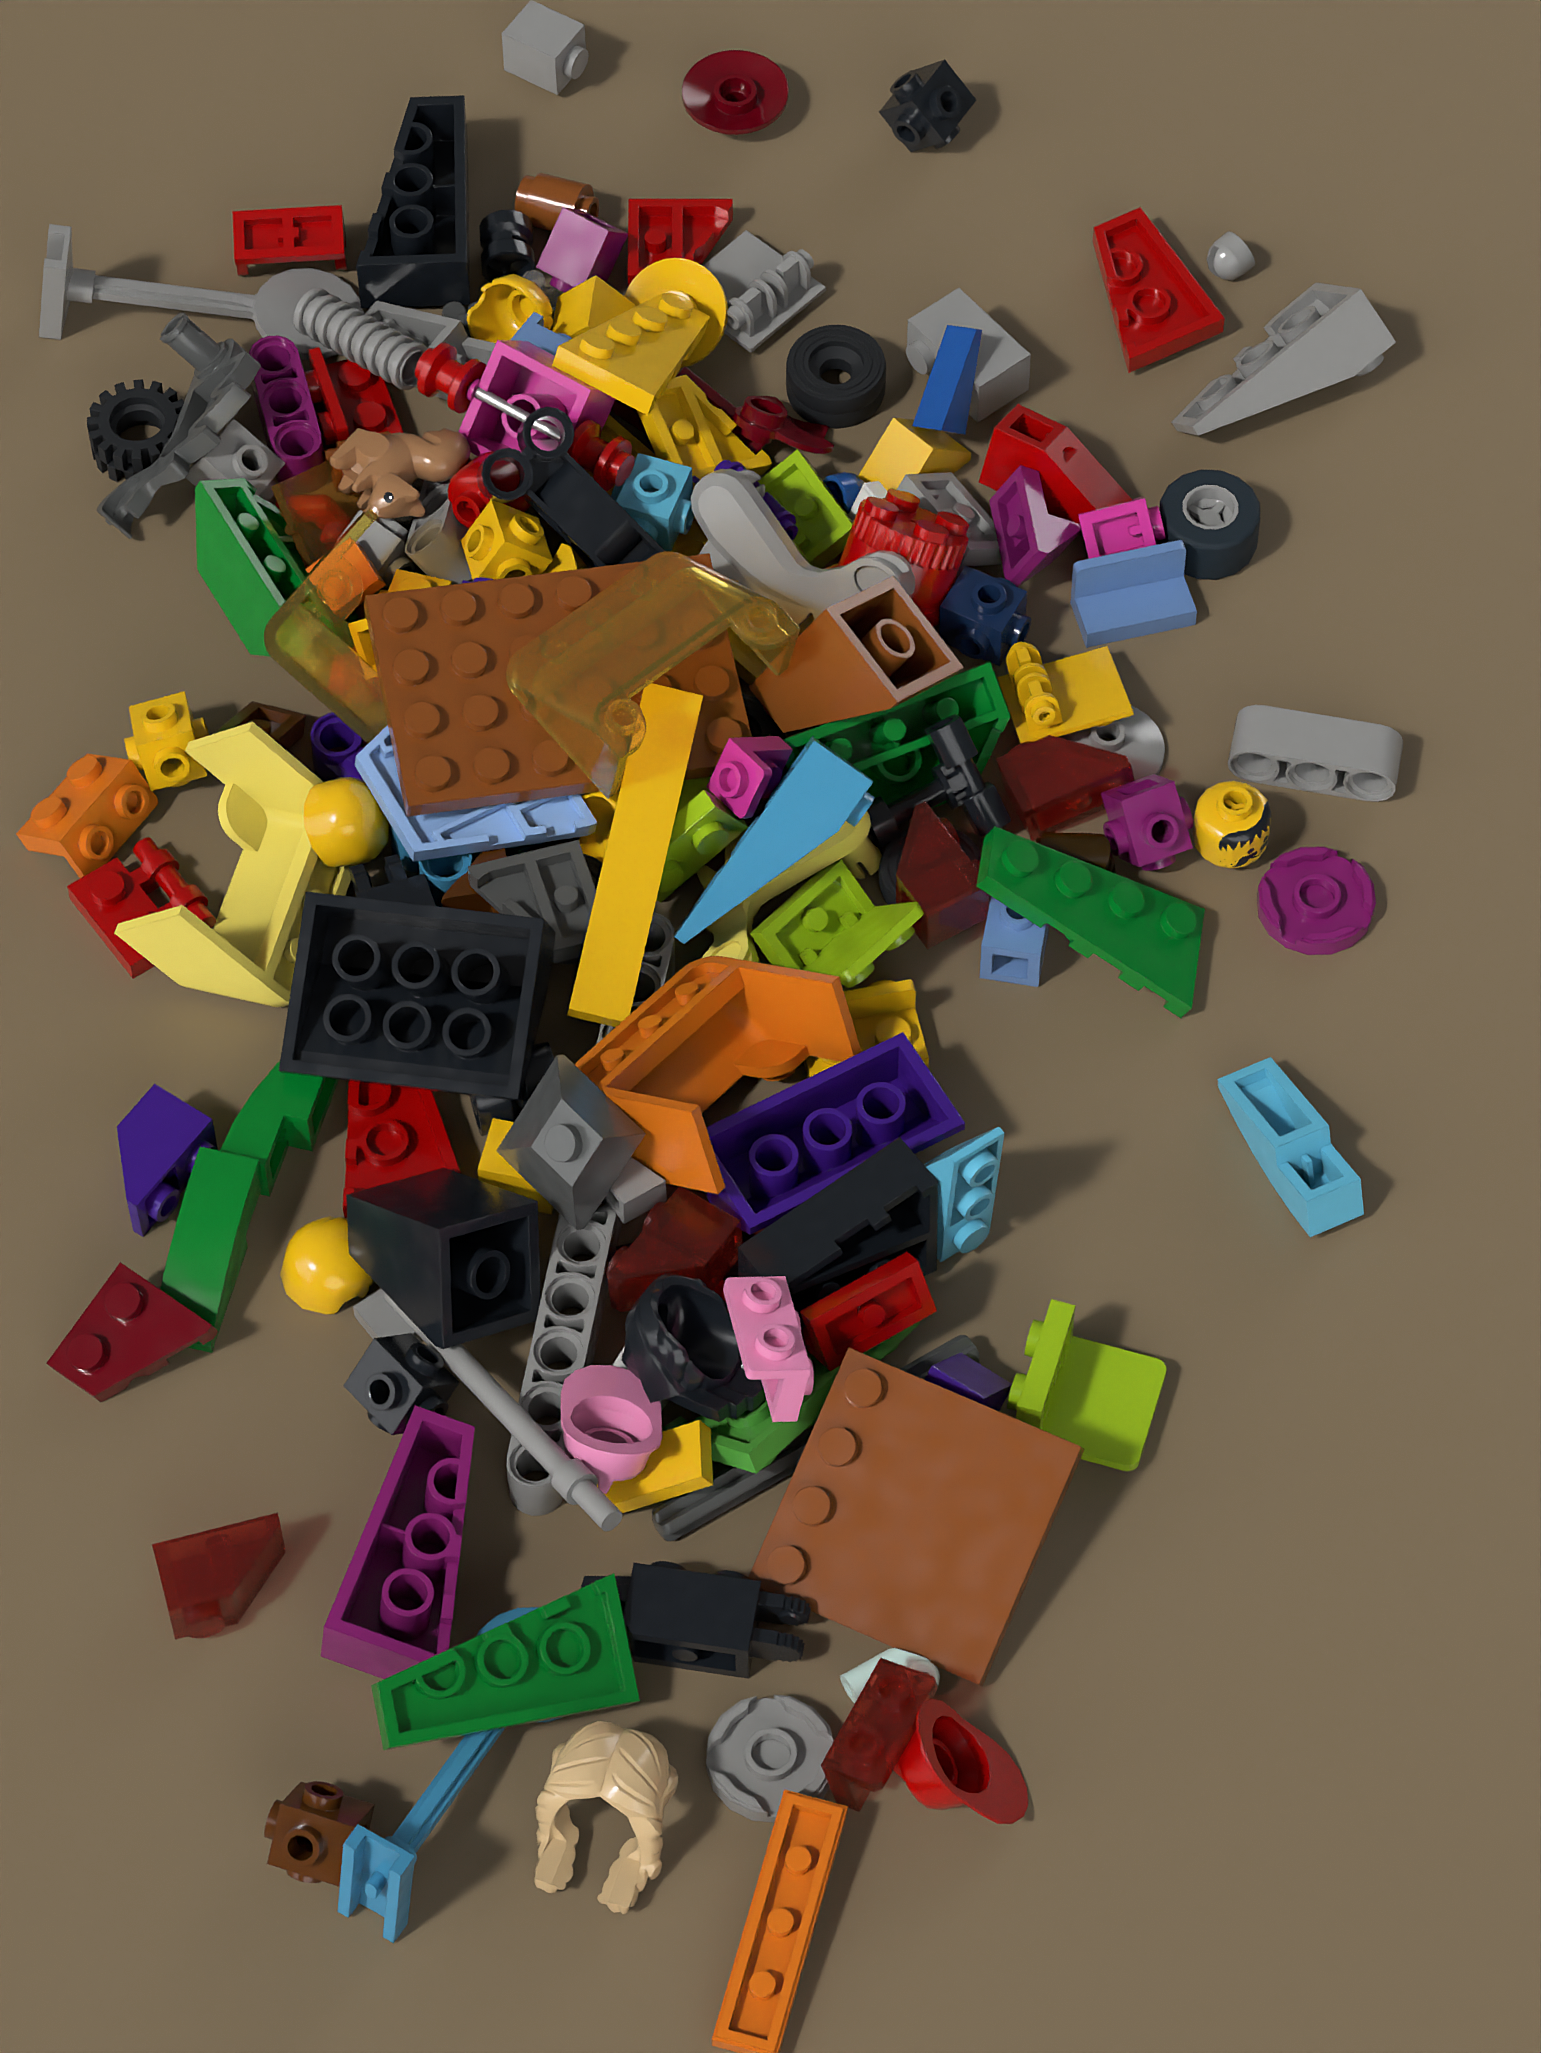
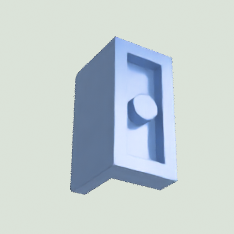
M1182 540L1085 559L1073 564L1070 604L1086 648L1196 625L1197 610L1184 577L1186 548Z

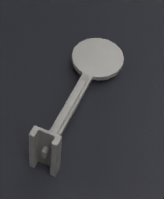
M49 224L47 256L44 260L39 328V337L61 340L70 301L92 304L93 299L252 319L262 338L282 336L291 340L297 347L301 360H309L308 349L320 347L323 358L328 359L338 354L332 349L324 347L321 343L311 340L309 336L299 333L294 326V311L302 296L311 289L321 288L328 291L330 295L339 297L343 302L350 303L354 308L362 310L360 299L349 284L334 274L314 268L290 269L276 274L263 284L255 295L95 275V270L73 268L72 227Z

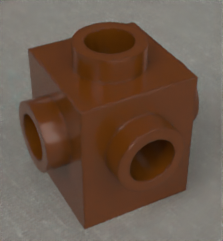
M300 1782L283 1801L277 1799L270 1809L264 1830L265 1838L272 1840L267 1864L285 1869L291 1878L301 1882L319 1883L323 1881L340 1887L343 1844L357 1824L368 1830L370 1829L375 1804L346 1796L341 1788L327 1782Z

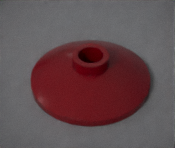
M727 50L706 56L691 67L682 84V101L687 113L701 126L722 134H748L769 126L781 116L789 98L787 78L780 67L763 55L744 50Z

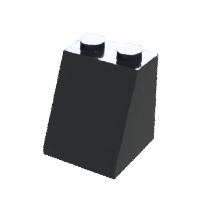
M441 1168L346 1195L350 1256L436 1347L446 1349L536 1321L541 1301L538 1201L447 1168Z

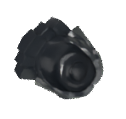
M664 1273L655 1279L639 1297L626 1317L625 1349L621 1359L625 1366L641 1380L650 1403L668 1399L688 1410L718 1422L723 1421L727 1417L737 1419L746 1410L753 1412L766 1400L762 1381L748 1379L745 1375L725 1301L718 1293L709 1289L698 1278Z

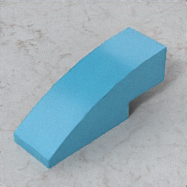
M1271 1057L1217 1079L1218 1088L1253 1155L1278 1195L1309 1237L1364 1215L1361 1178L1331 1144L1330 1129L1327 1122Z

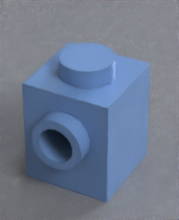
M991 896L981 945L979 978L1038 987L1050 925L1046 924L1040 928Z

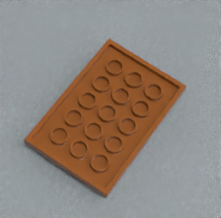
M710 553L365 595L364 610L406 817L620 789L645 682L703 695L684 780L711 777L729 738L752 737Z

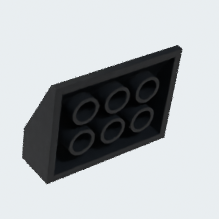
M306 892L279 1071L288 1074L520 1101L547 995L556 932L543 918Z

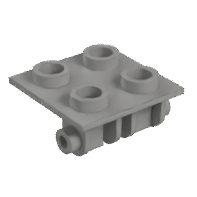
M747 230L703 265L715 275L726 295L728 319L724 334L750 353L826 291L824 285L811 277L810 269L814 266V261L808 252L800 249L797 252L788 251L782 256Z

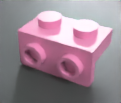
M729 1277L725 1280L723 1292L745 1375L748 1379L762 1381L772 1422H797L804 1395H811L813 1391L814 1369L810 1357L807 1356L801 1334L800 1317L794 1309L786 1277Z

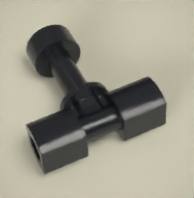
M956 714L944 718L924 730L940 761V764L931 768L934 780L888 805L881 796H878L867 810L871 822L869 832L880 848L901 836L898 825L944 801L947 802L952 810L962 806L975 834L980 837L987 835L995 826L1001 828L1012 821L995 785L989 781L984 782L973 760V757L979 753L961 717Z

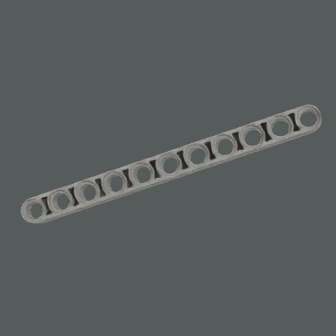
M653 912L645 949L652 948L656 950L644 952L634 998L648 999L675 974L674 928L666 917ZM644 1001L633 1002L630 1014ZM601 1024L597 1043L615 1027ZM605 1197L601 1202L605 1205L597 1208L584 1229L576 1230L559 1214L518 1402L534 1421L544 1416H555L561 1419V1390L564 1380L575 1370L593 1365L616 1255V1246H618L622 1227L621 1219ZM579 1254L594 1256L593 1259L584 1262L571 1259ZM570 1307L583 1310L576 1315L567 1316L559 1313L561 1310ZM557 1361H565L572 1364L564 1370H553L547 1367ZM561 1420L552 1425L538 1424L564 1451V1432L561 1427ZM511 1434L507 1453V1477L509 1497L513 1505L522 1513L531 1516H540L553 1512L561 1505L564 1498L553 1488L551 1484L552 1476L550 1474L547 1478L540 1481H529L523 1478L532 1471L548 1472Z

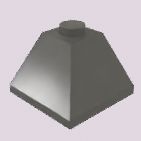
M557 1055L496 1151L576 1230H581L586 1227L646 1133L565 1055Z

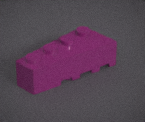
M415 1405L325 1622L321 1657L386 1679L449 1649L474 1440V1426Z

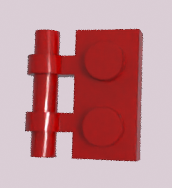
M150 837L141 839L133 848L134 855L142 863L141 867L129 873L116 857L67 886L72 903L132 979L153 968L155 965L114 934L118 923L180 905L186 907L210 928L216 923V918L207 908V897L197 885H189L178 872L180 866L178 861L169 850L160 849ZM161 887L170 898V901L164 906L157 908L147 894Z

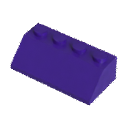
M904 1032L706 1127L725 1188L719 1194L704 1192L720 1219L751 1235L771 1225L900 1137L912 1152L916 1154L965 1130V1122Z

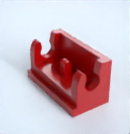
M342 205L232 211L234 261L238 276L249 275V265L321 260H335L336 270H347L345 251L346 231Z

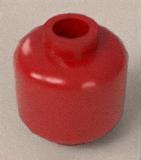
M495 451L480 454L450 479L447 490L448 500L452 503L453 513L457 520L467 526L468 529H470L490 501L484 497L478 488L477 472L483 460ZM502 460L496 461L491 467V482L497 489L510 492L517 488L520 475L514 464ZM522 497L513 502L505 503V505L522 512H526L530 507Z

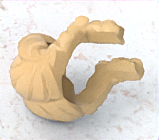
M596 1721L582 1726L571 1735L568 1741L558 1744L553 1749L551 1772L544 1785V1791H541L537 1797L538 1806L535 1807L539 1825L536 1833L537 1843L540 1845L538 1849L539 1860L534 1870V1883L537 1888L547 1893H555L558 1889L564 1890L566 1883L573 1876L572 1864L576 1857L575 1846L579 1839V1830L572 1824L567 1802L574 1799L601 1797L628 1817L636 1837L630 1838L624 1843L620 1849L619 1858L611 1865L609 1876L603 1884L602 1893L597 1897L600 1903L606 1904L613 1913L621 1912L626 1914L629 1908L635 1905L638 1892L644 1890L648 1878L653 1880L660 1874L662 1868L660 1856L663 1847V1837L660 1835H662L664 1807L677 1789L678 1774L676 1769L669 1764L667 1751L657 1738L651 1734L630 1728L626 1729L611 1722Z

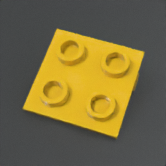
M1017 642L1012 645L1006 656L1009 674L997 677L1021 747L1035 743L1050 742L1059 736L1091 727L1106 726L1115 720L1134 715L1108 646L1042 664L1040 653L1034 645L1026 642Z

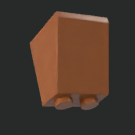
M892 576L826 608L768 666L749 688L763 705L766 713L785 733L891 709L953 677L964 667L897 579Z

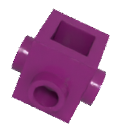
M1152 774L1101 793L1109 820L1103 825L1104 835L1110 841L1112 853L1115 856H1119V859L1142 867V870L1150 871L1173 864L1176 861L1175 854L1193 848L1188 830L1193 828L1192 814L1186 800L1182 796H1178L1175 781Z

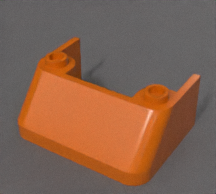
M709 956L690 962L680 969L574 1065L646 1133L632 1154V1158L666 1180V1184L719 1194L725 1188V1184L702 1113L743 1075L763 1078L766 1081H779L791 1076L796 1068L809 1056L842 1062L862 1051L839 976L723 956Z

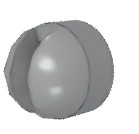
M1230 231L1214 242L1209 248L1206 259L1208 269L1215 276L1225 280L1239 278L1255 265L1254 257L1248 246L1239 236Z

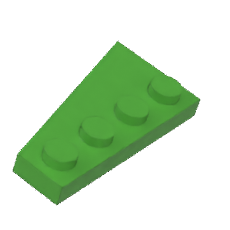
M920 1322L913 1324L865 1351L863 1354L880 1361L886 1355L893 1352L899 1346V1343ZM806 1350L807 1356L810 1357L813 1364L814 1386L811 1395H804L797 1422H772L767 1400L753 1412L746 1410L737 1419L727 1417L723 1421L718 1422L700 1415L691 1422L700 1420L711 1428L713 1461L757 1474L761 1469L770 1465L777 1455L798 1435L816 1423L840 1366L829 1371ZM679 1416L662 1428L663 1431L688 1424V1422Z

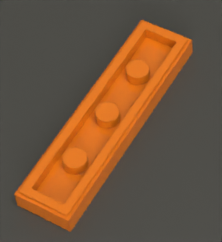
M784 1789L712 2036V2046L737 2053H780L848 1814V1806Z

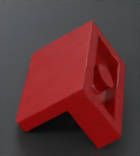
M905 1252L801 1310L800 1314L806 1326L801 1329L805 1349L829 1371H832L841 1366L848 1347L864 1353L937 1312L918 1260L910 1253Z

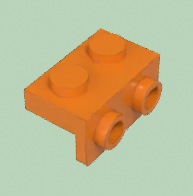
M87 753L84 757L74 762L67 771V777L49 797L40 801L33 808L31 817L16 833L28 851L65 857L79 878L106 864L158 805L157 796L153 791H150L148 783L132 760Z

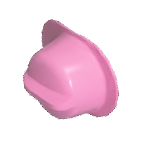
M590 1365L575 1370L564 1380L561 1390V1427L564 1432V1452L570 1459H580L597 1477L598 1488L606 1494L613 1481L629 1480L639 1475L644 1469L650 1454L660 1447L663 1436L661 1402L650 1403L641 1380L628 1369L613 1365Z

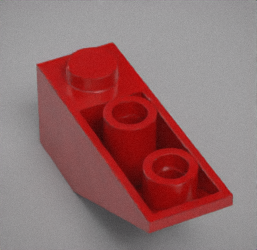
M1017 404L994 427L979 483L998 491L1020 465L1037 470L1040 474L1048 514L1080 524L1078 517L1080 513L1132 501L1131 497L1067 426Z

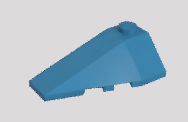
M812 736L767 799L766 808L762 814L757 816L744 832L731 852L730 859L715 874L676 930L674 937L685 944L837 833L845 821L855 827L875 799L874 796L867 792L873 783L872 779Z

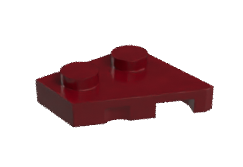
M120 1262L46 1364L93 1398L103 1402L126 1389L129 1383L136 1377L149 1376L170 1364L168 1358L198 1341L204 1345L213 1340L219 1331Z

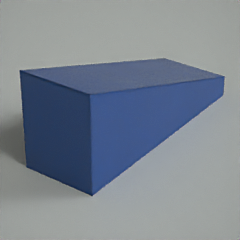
M947 325L912 426L966 435L982 330Z

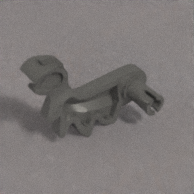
M184 312L177 314L165 326L161 333L162 337H160L163 343L168 344L195 368L194 376L174 431L165 444L159 458L152 465L120 484L97 507V512L105 518V522L110 526L113 525L128 539L132 538L131 526L133 518H140L152 501L155 492L162 485L185 479L189 474L190 464L219 445L222 438L217 433L238 413L251 397L245 389L252 382L261 367V364L233 339L216 343L193 323Z

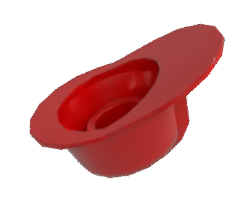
M931 1698L920 1704L916 1715V1726L904 1734L901 1741L887 1753V1764L903 1779L917 1801L926 1808L946 1810L967 1805L981 1816L997 1824H1013L1025 1815L1028 1807L1027 1787L1020 1769L1010 1755L992 1738L964 1720L954 1709L941 1700Z

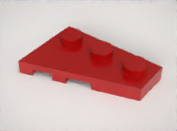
M1141 207L1093 227V245L1128 373L1223 333L1224 316Z
M349 1081L348 1130L345 1147L346 1172L345 1188L343 1189L344 1218H347V1194L441 1168L461 1173L431 1090Z

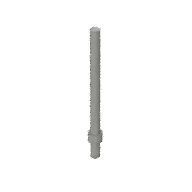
M385 1293L386 1302L428 1346L441 1355L444 1363L552 1476L551 1484L567 1503L570 1505L578 1504L603 1531L614 1529L622 1520V1512L597 1487L598 1479L580 1459H570L462 1344L446 1349L436 1347Z

